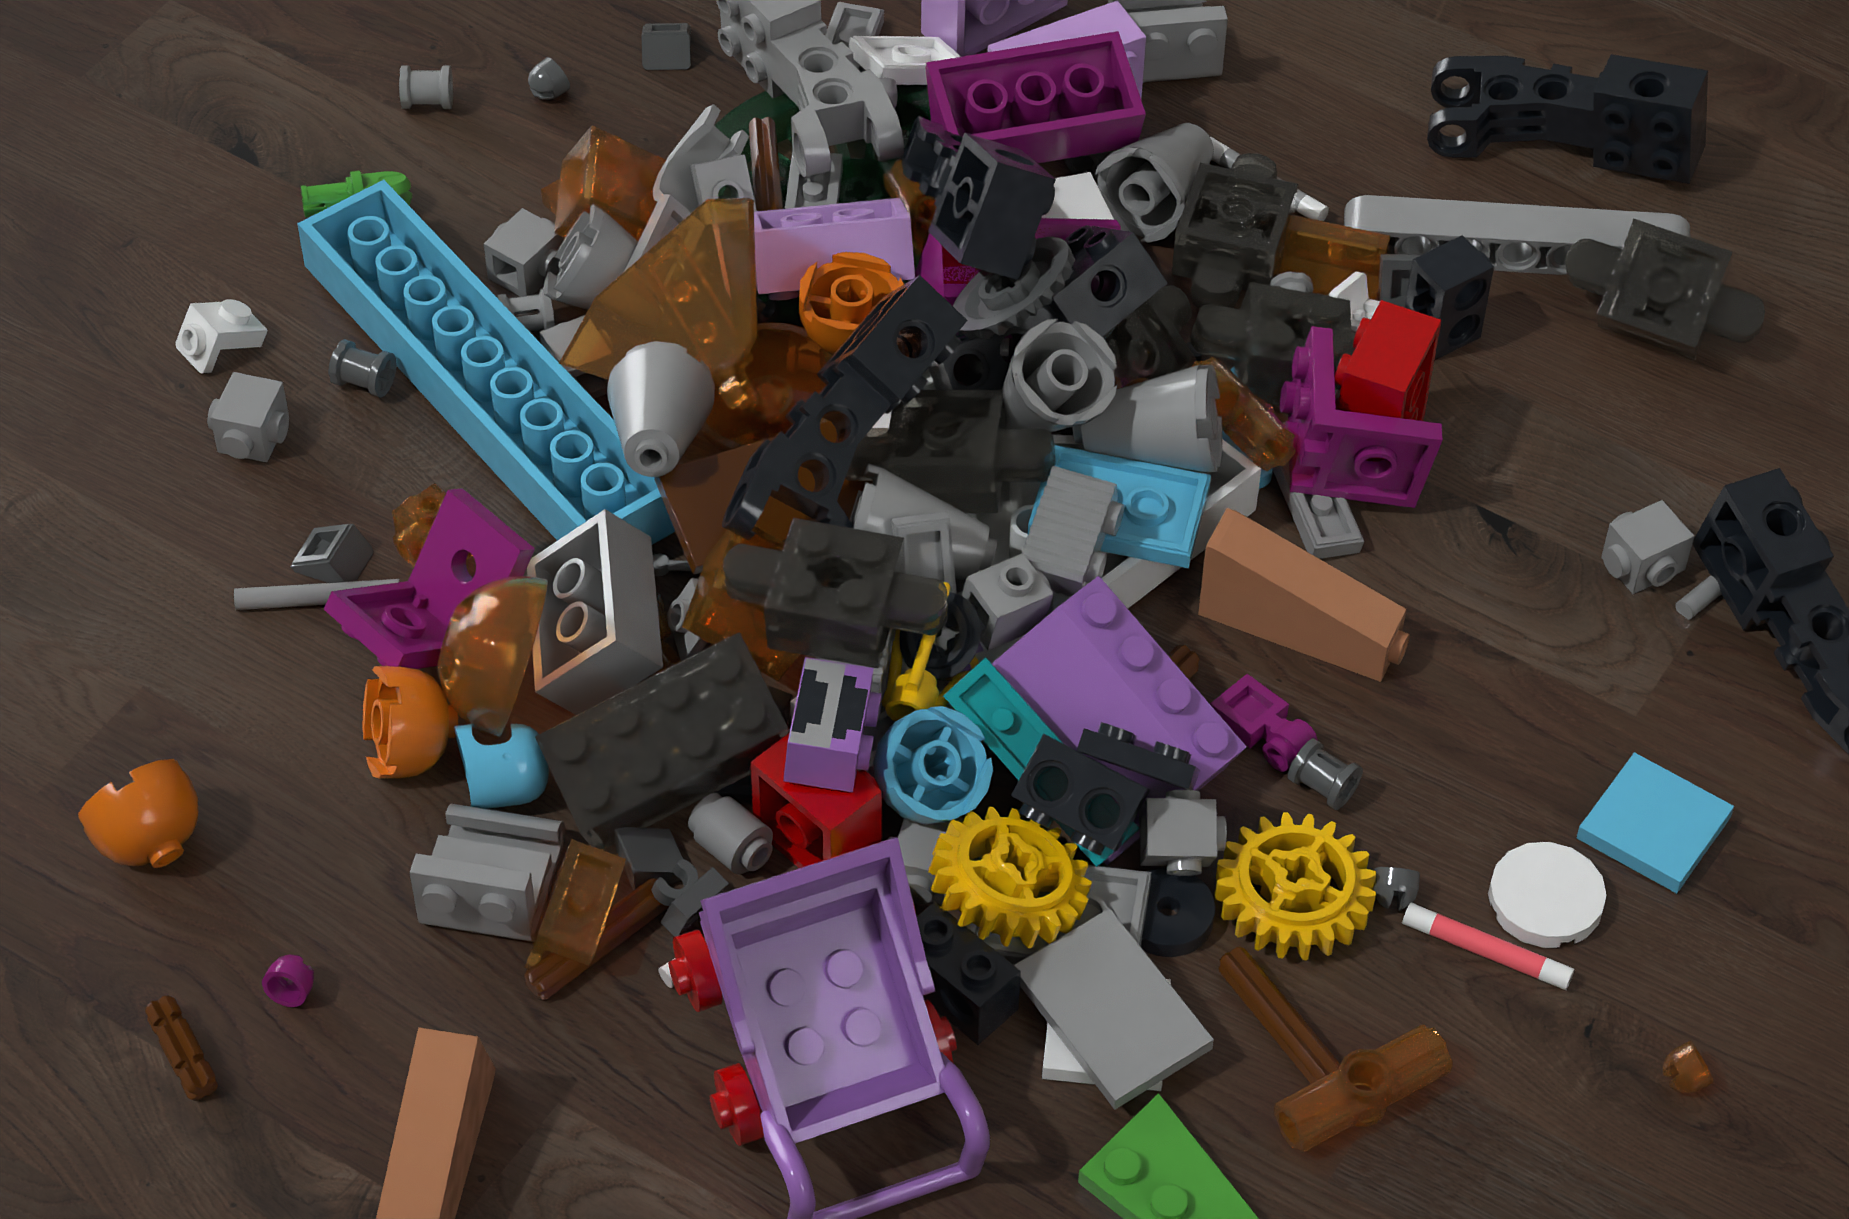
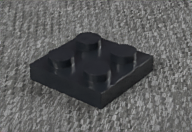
M1103 722L1100 723L1098 732L1084 728L1077 747V751L1186 790L1191 791L1194 789L1200 770L1196 766L1189 764L1192 754H1189L1190 752L1158 741L1155 743L1153 752L1134 745L1137 738L1134 733Z

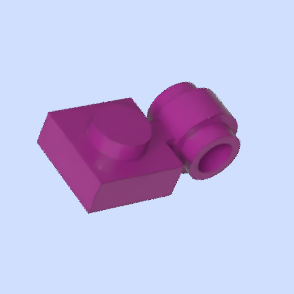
M1249 674L1243 676L1210 703L1247 747L1251 748L1264 738L1266 740V744L1263 746L1264 757L1278 771L1284 772L1290 769L1293 760L1307 741L1312 738L1318 741L1315 731L1308 723L1301 719L1288 721L1289 704Z

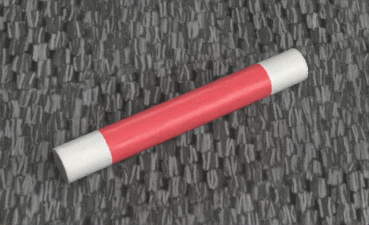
M1410 903L1405 912L1402 924L1563 990H1567L1571 982L1574 968L1414 903Z

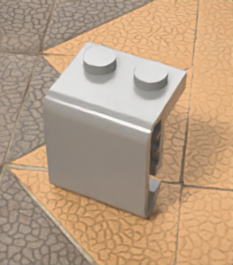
M1108 0V4L1117 0ZM1118 0L1146 36L1143 83L1222 75L1228 20L1224 6L1203 7V2H1206V0Z
M451 803L445 813L446 822L451 825L448 836L438 835L432 856L416 853L410 870L418 922L420 924L533 942L538 932L565 838L564 821Z

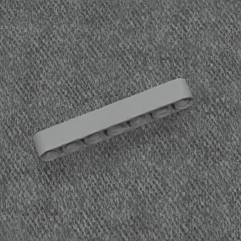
M1364 195L1353 198L1346 204L1344 209L1345 253L1351 259L1363 263L1380 264L1381 254H1424L1463 235L1478 251H1482L1494 266V271L1676 281L1688 275L1693 268L1690 224L1685 218L1676 214Z

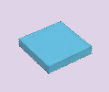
M1634 752L1579 826L1576 838L1677 894L1730 820L1734 806Z

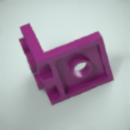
M1312 326L1305 346L1296 347L1292 363L1293 380L1292 382H1284L1280 397V412L1288 413V421L1285 422L1282 431L1281 452L1289 453L1290 492L1415 508L1443 440L1442 424L1336 410L1333 329ZM1373 457L1385 458L1382 461L1376 462L1366 460Z
M463 488L447 490L408 581L331 591L324 611L341 624L344 633L359 640L373 652L382 666L422 669L484 659L489 654L535 548ZM469 552L473 555L476 562V572L473 578L468 573L466 567V559Z

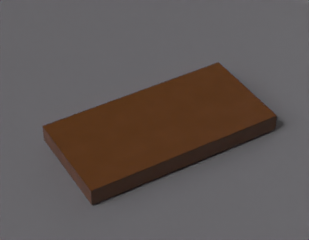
M832 422L820 423V430L824 438L835 443L837 432ZM866 435L857 445L837 499L838 504L849 520L858 490L864 491L865 483H873L872 479L863 477L868 463L879 466ZM765 440L676 465L669 473L654 478L693 575L802 541L812 518L769 496L758 521L751 530L756 534L750 540H746L722 527L724 514L749 458ZM800 466L798 480L803 488L813 492L815 488L814 476L807 468Z

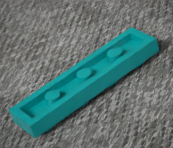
M986 657L943 695L956 711L963 713L980 728L985 738L983 741L1018 780L1043 734L1063 743ZM1056 767L1043 771L1037 781L1039 794L1047 801H1055L1063 797L1068 789L1066 774ZM1111 795L1097 796L1089 805V819L1098 828H1109L1119 818V804ZM1054 819L1065 833L1071 837L1074 829ZM1134 821L1121 846L1140 830V827ZM1076 843L1096 867L1100 866L1115 852L1105 846L1102 854L1098 855Z

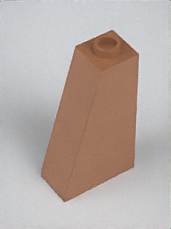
M1226 508L1206 545L1198 615L1379 682L1382 681L1391 662L1397 665L1401 663L1410 639V634L1403 632L1406 615L1404 607L1243 514Z
M418 1027L376 1219H455L496 1071L478 1036Z

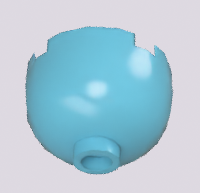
M944 706L916 710L895 721L878 742L873 761L875 780L882 791L885 803L901 817L920 824L950 822L952 819H956L974 810L988 792L993 772L992 759H986V751L981 743L985 738L980 728L963 713Z

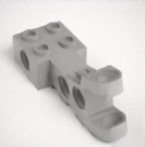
M716 0L721 16V29L718 30V40L725 54L729 57L733 56L744 67L749 79L753 83H759L772 98L786 93L799 107L800 111L791 117L792 151L802 177L806 178L830 171L829 146L865 139L866 143H872L878 156V161L903 156L904 143L900 122L881 80L870 69L860 72L850 62L853 61V52L843 42L834 45L824 35L827 33V25L821 20V0Z

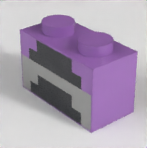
M805 657L787 743L783 781L853 792L857 769L868 771L874 736L864 735L865 726L875 728L877 726L882 693L871 692L874 668Z

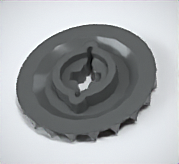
M1058 237L1036 239L1034 255L1027 265H1023L1018 280L981 270L964 287L953 305L968 320L959 330V334L965 335L969 340L977 337L985 340L992 337L995 333L997 335H1004L1009 328L1013 326L1020 327L1023 321L1030 316H1037V311L1044 305L1051 304L1052 296L1063 290L1065 287L1064 281L1069 279L1073 273L1072 265L1075 262V258L1068 244Z

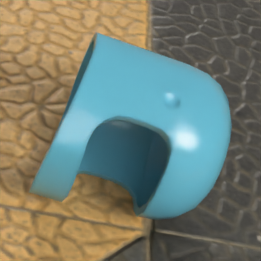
M472 724L454 726L470 792L471 807L489 809L521 805L537 799L544 792L549 776L548 757L543 739L536 730L523 724H510L512 737L509 741L496 745H482L473 737Z

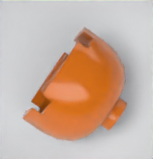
M857 252L832 255L831 263L823 264L818 269L817 262L807 269L800 280L799 313L801 322L808 336L826 352L835 354L884 296L904 285L901 277L898 281L891 274V265L883 259Z
M374 666L372 671L379 679H368L366 683L363 702V740L374 741L378 758L366 757L368 767L372 776L378 779L417 776L432 768L444 754L448 738L456 737L454 726H458L457 708L455 705H448L442 687L434 677L425 672L407 667Z
M174 759L158 760L140 766L129 772L134 782L118 791L113 783L110 782L86 801L78 813V818L84 827L87 837L100 854L120 865L134 867L151 863L153 868L166 866L183 854L182 844L192 835L198 821V797L189 776L182 770L178 761Z

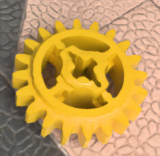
M988 807L984 820L975 812L970 811L966 814L963 823L954 819L950 821L946 833H940L932 853L933 858L928 872L935 875L931 886L932 892L946 894L941 905L943 911L958 909L961 912L957 925L964 927L974 923L980 927L978 935L982 940L987 938L990 933L1000 935V941L1005 947L1009 946L1012 937H1020L1027 948H1032L1037 935L1050 944L1055 941L1059 931L1067 934L1072 930L1075 921L1080 920L1089 900L1087 894L1092 885L1091 880L1084 878L1089 865L1086 861L1073 860L1078 848L1076 843L1062 845L1058 841L1061 834L1060 828L1057 827L1046 831L1040 827L1041 824L1033 820L1029 822L1021 820L1017 809L1012 808L1008 817H1000L994 807ZM983 856L981 860L972 861L974 858ZM1039 892H1050L1046 896L1037 898Z
M1283 812L1281 824L1278 827H1274L1266 817H1260L1258 834L1247 827H1241L1238 843L1227 841L1224 857L1218 860L1215 900L1223 902L1221 917L1223 920L1237 919L1235 935L1238 938L1255 932L1254 949L1257 951L1263 949L1268 942H1273L1277 944V957L1281 959L1287 954L1290 946L1297 947L1298 953L1303 960H1308L1311 945H1317L1327 956L1332 955L1334 938L1349 946L1352 943L1354 929L1364 930L1367 925L1368 914L1370 911H1373L1376 892L1373 890L1376 871L1367 869L1369 853L1367 851L1353 853L1355 842L1353 834L1346 835L1338 840L1335 839L1336 823L1333 821L1326 824L1322 830L1314 828V817L1312 814L1306 815L1302 825H1294L1290 814ZM1331 877L1336 882L1339 890L1330 886ZM1251 881L1261 886L1260 895L1254 889Z

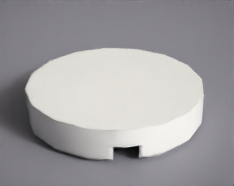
M1552 842L1526 843L1508 851L1495 866L1488 892L1490 906L1492 903L1493 909L1497 913L1496 919L1502 928L1520 941L1542 948L1560 947L1562 942H1570L1575 939V944L1586 939L1599 925L1607 896L1603 877L1590 859L1571 847Z

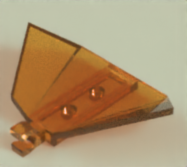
M750 198L707 199L595 297L559 364L609 380L610 372L615 364L617 365L626 357V352L633 347L654 341L676 343L686 348L687 354L694 357L700 363L702 360L709 367L715 384L714 391L719 389L728 408L735 409L739 406L743 412H750L763 401L743 369L755 359L750 351L757 339L754 200Z

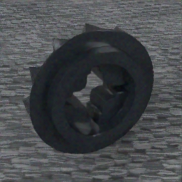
M937 592L919 600L909 610L902 623L899 638L900 650L909 668L913 667ZM949 592L935 638L942 635L943 625L959 633L955 634L954 638L947 640V650L945 651L942 647L935 644L932 646L925 670L930 672L936 680L952 681L953 676L960 672L971 671L970 663L976 653L984 651L980 641L981 631L986 629V626L979 618L977 613L978 607L963 596L953 592Z

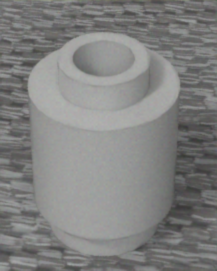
M718 793L706 796L695 806L689 817L688 827L694 832V840L735 874L758 870L767 862L772 853L773 832L771 828L730 796L722 797Z

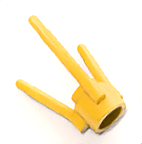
M943 582L939 586L913 667L907 669L902 675L903 657L899 643L902 626H897L892 645L887 688L881 701L887 715L893 721H897L916 710L938 706L946 707L949 702L943 695L970 672L962 671L953 676L952 681H949L939 694L936 687V678L925 670L951 587L947 582ZM976 657L970 663L971 670L978 665Z

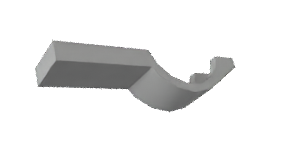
M714 104L705 108L668 156L659 171L653 187V197L657 204L621 277L658 310L669 305L707 228L697 218L699 204L690 165L741 155L749 138L746 132L740 130L729 139L716 128L714 124L721 110Z

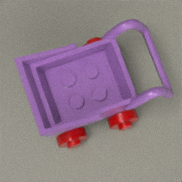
M898 838L876 843L700 900L703 911L699 912L700 923L705 939L698 929L673 937L675 959L668 962L670 974L679 996L687 994L696 1012L721 1005L723 995L734 1034L752 1084L740 1063L715 1070L714 1081L717 1093L710 1095L711 1107L721 1130L729 1128L738 1146L762 1139L763 1137L765 1138V1142L783 1175L789 1193L790 1207L787 1219H857L972 1179L980 1174L990 1147L989 1129L977 1097L961 1070L953 1064L952 1051L957 1049V1045L949 1020L945 1016L939 1017L933 1004L929 1000L924 1001L923 995L935 992V987L923 948ZM942 1093L947 1095L960 1119L965 1136V1144L957 1163L814 1212L816 1201L812 1181L805 1162L795 1145L796 1143Z

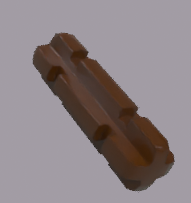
M164 995L159 1000L151 1001L145 1008L148 1016L147 1020L154 1033L158 1036V1041L176 1076L180 1078V1084L187 1097L191 1100L199 1101L204 1096L212 1095L218 1088L216 1076L209 1062L204 1059V1053L187 1020L182 1017V1011L176 999L172 996Z

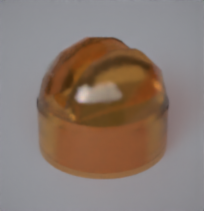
M1691 1040L1674 1048L1666 1056L1663 1064V1075L1671 1076L1679 1073L1669 1082L1670 1088L1679 1093H1692L1714 1083L1708 1066Z

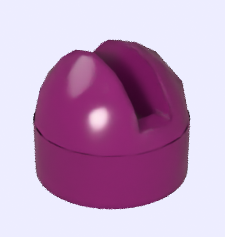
M299 955L281 956L271 964L263 977V990L271 1000L282 1006H300L304 1003L313 987L314 971L310 965L303 963V958Z

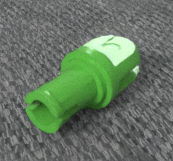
M360 170L350 171V176L345 177V182L314 186L302 185L301 195L303 197L304 216L309 218L382 180H385L410 205L412 193L408 190L411 188V182L400 172L384 171L361 174Z

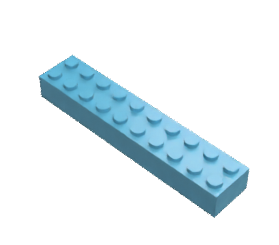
M385 180L297 223L305 267L382 351L395 355L397 367L557 541L604 509L649 535L652 545L675 532L654 480L655 477L638 474L627 464L613 418Z

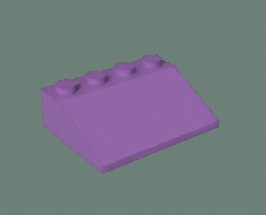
M1097 576L1058 606L992 663L1065 745L1077 751L1084 728L1098 732L1100 723L1103 722L1134 733L1137 736L1134 745L1153 752L1156 741L1182 749L1192 754L1189 764L1196 766L1200 770L1193 789L1195 791H1199L1220 774L1246 748V745L1100 576ZM1088 756L1150 789L1146 799L1166 798V792L1186 790ZM1138 812V814H1137V816H1136V818H1135V820H1134V822H1135L1138 826H1139V812ZM1139 831L1104 863L1108 865L1140 839Z

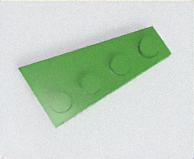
M1159 1093L1079 1170L1078 1183L1123 1219H1259Z

